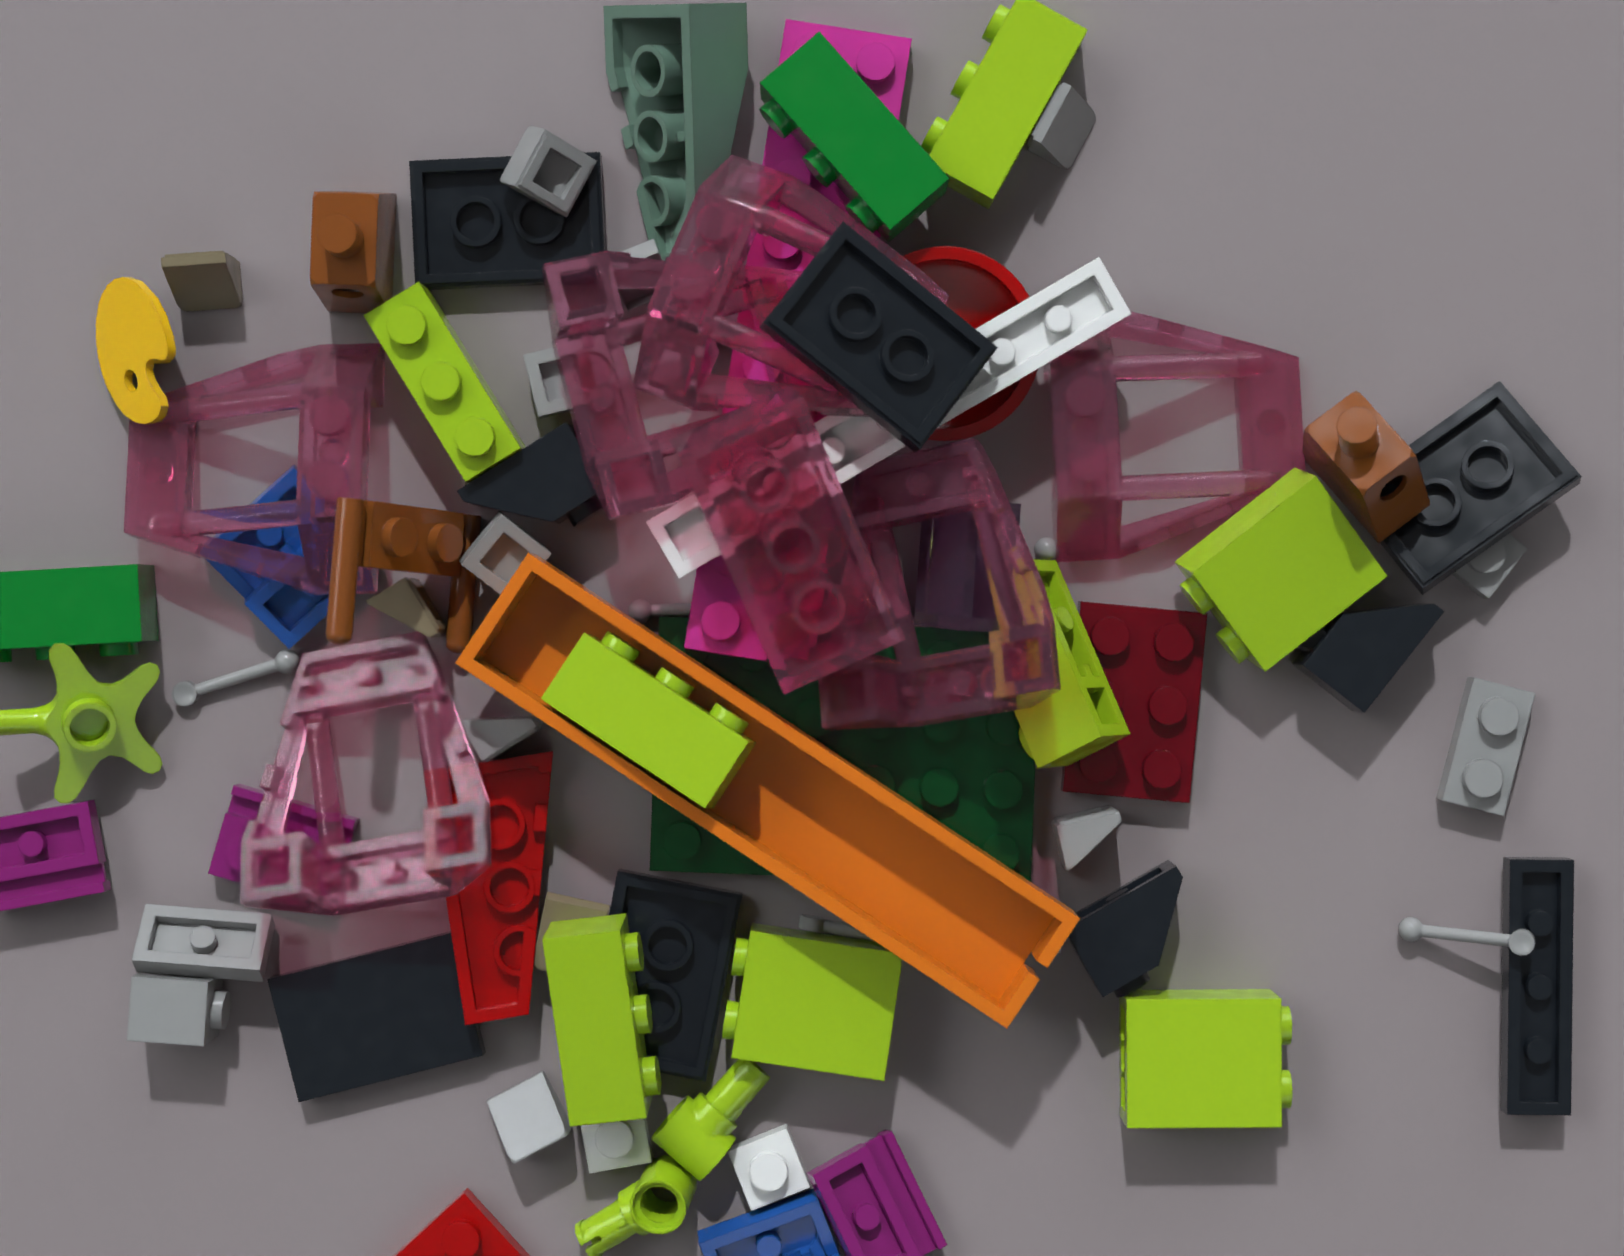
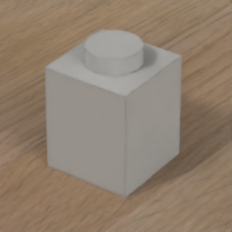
M137 973L131 977L127 1041L204 1047L218 1037L219 1029L225 1030L229 1022L231 995L229 991H222L223 979Z

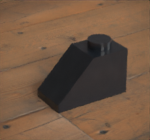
M565 422L460 488L457 492L463 502L557 524L569 519L573 527L595 516L606 507L601 497L611 492L612 488L574 428Z
M1419 603L1340 613L1297 647L1301 653L1292 664L1351 711L1365 713L1444 611L1435 603Z
M1169 860L1076 912L1080 920L1068 936V940L1102 997L1114 991L1116 997L1120 998L1138 990L1149 982L1150 977L1147 972L1159 966L1183 879L1177 866Z

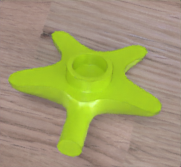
M54 643L49 649V661L57 683L56 695L53 700L45 705L34 708L0 710V736L35 733L48 737L58 746L60 763L54 786V798L60 804L70 803L77 798L93 769L107 756L122 757L142 771L154 774L161 769L162 760L160 755L144 739L135 722L136 712L141 701L159 678L160 670L157 664L147 662L119 681L102 683L97 681L87 671L71 647L64 643Z

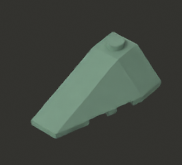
M747 3L603 6L606 73L611 92H621L629 125L622 128L621 133L625 149L636 150L643 178L636 193L648 240H655L665 266L693 269L707 268L748 72Z

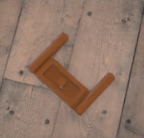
M337 497L325 633L327 640L335 645H344L352 639L358 567L451 577L446 647L452 653L461 654L472 638L477 576L461 565L459 559L479 536L482 516Z

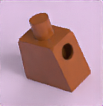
M356 191L314 192L312 201L310 283L328 312L368 313L393 298L397 194ZM343 289H353L358 292L343 291Z
M1358 391L1349 394L1305 428L1302 447L1303 459L1378 543L1382 542L1430 506L1429 496L1415 453ZM1386 484H1395L1397 488L1392 493L1380 497L1381 491Z

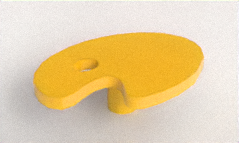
M132 277L115 278L104 289L98 303L96 316V346L101 372L115 404L126 417L135 423L154 424L163 420L167 416L169 409L167 397L155 378L154 364H168L175 358L176 345L167 314L158 297L143 281ZM133 373H135L138 380L137 389L133 384Z

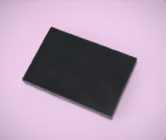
M585 153L597 162L567 217L552 211L500 182V178L512 156L409 161L415 283L420 282L429 290L601 282L594 263L606 258L601 153Z
M845 222L839 225L759 327L914 453L923 447L998 348Z
M1499 381L1408 445L1417 457L1429 496L1430 506L1380 542V544L1423 595L1580 484L1582 476ZM1386 484L1381 491L1380 497L1392 493L1397 488L1395 484Z
M619 868L609 915L627 913L629 933L639 932L641 936L644 969L643 971L635 972L638 995L648 994L651 1003L653 1029L652 1033L644 1034L647 1057L657 1056L660 1073L706 1082L743 893Z
M451 931L275 975L267 979L298 1102L480 1057L486 1053L479 1023L465 1025Z

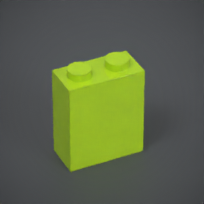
M1296 467L1174 561L1186 577V580L1179 585L1184 595L1202 615L1210 610L1223 627L1215 635L1228 654L1238 664L1247 659L1265 672L1387 577L1384 570L1317 476Z
M752 923L749 939L737 937L731 975L743 977L740 1002L727 1000L722 1038L734 1040L731 1058L884 1081L902 959L871 940Z
M1271 989L1136 990L1120 997V1117L1127 1128H1282V1109L1291 1108L1293 1096L1290 1071L1282 1070V1045H1290L1292 1040V1017L1289 1006H1282L1281 998Z

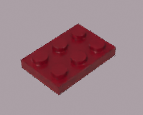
M1078 601L1079 615L1130 735L1069 766H1063L1060 790L1064 792L1190 803L1208 613L1202 615L1199 612Z

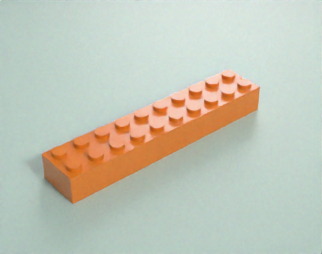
M528 553L455 662L1006 1029L1040 980L1035 970L1024 963L1030 953H1032L1037 962L1048 968L1080 920L1079 916L1071 908L536 554ZM607 631L612 632L640 651L634 662L656 676L661 666L695 687L688 698L709 712L717 702L749 723L743 734L755 741L756 744L714 808H703L541 700V697L584 632L596 636L600 640H602Z

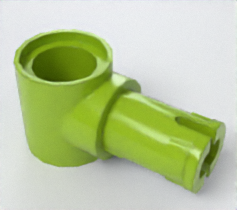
M737 1059L706 1095L700 1092L694 1099L687 1095L664 1119L651 1139L694 1178L701 1181L719 1163L735 1142L736 1137L732 1132L738 1126L735 1122L736 1119L771 1079L770 1076L755 1062Z
M670 1155L654 1158L651 1163L645 1166L639 1180L618 1192V1199L615 1202L575 1224V1235L580 1245L582 1246L591 1240L592 1244L587 1246L585 1252L589 1256H602L604 1252L636 1233L645 1236L648 1233L666 1234L674 1231L684 1220L697 1189V1179ZM651 1188H666L675 1195L677 1200L673 1202L660 1200L652 1193Z

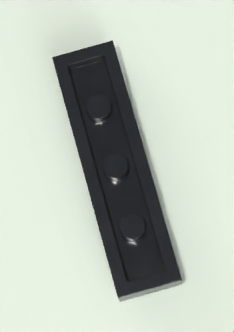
M1503 857L1502 933L1512 934L1517 929H1526L1533 933L1536 941L1531 953L1523 956L1513 953L1509 947L1502 946L1500 1110L1507 1115L1571 1116L1574 860L1567 857Z

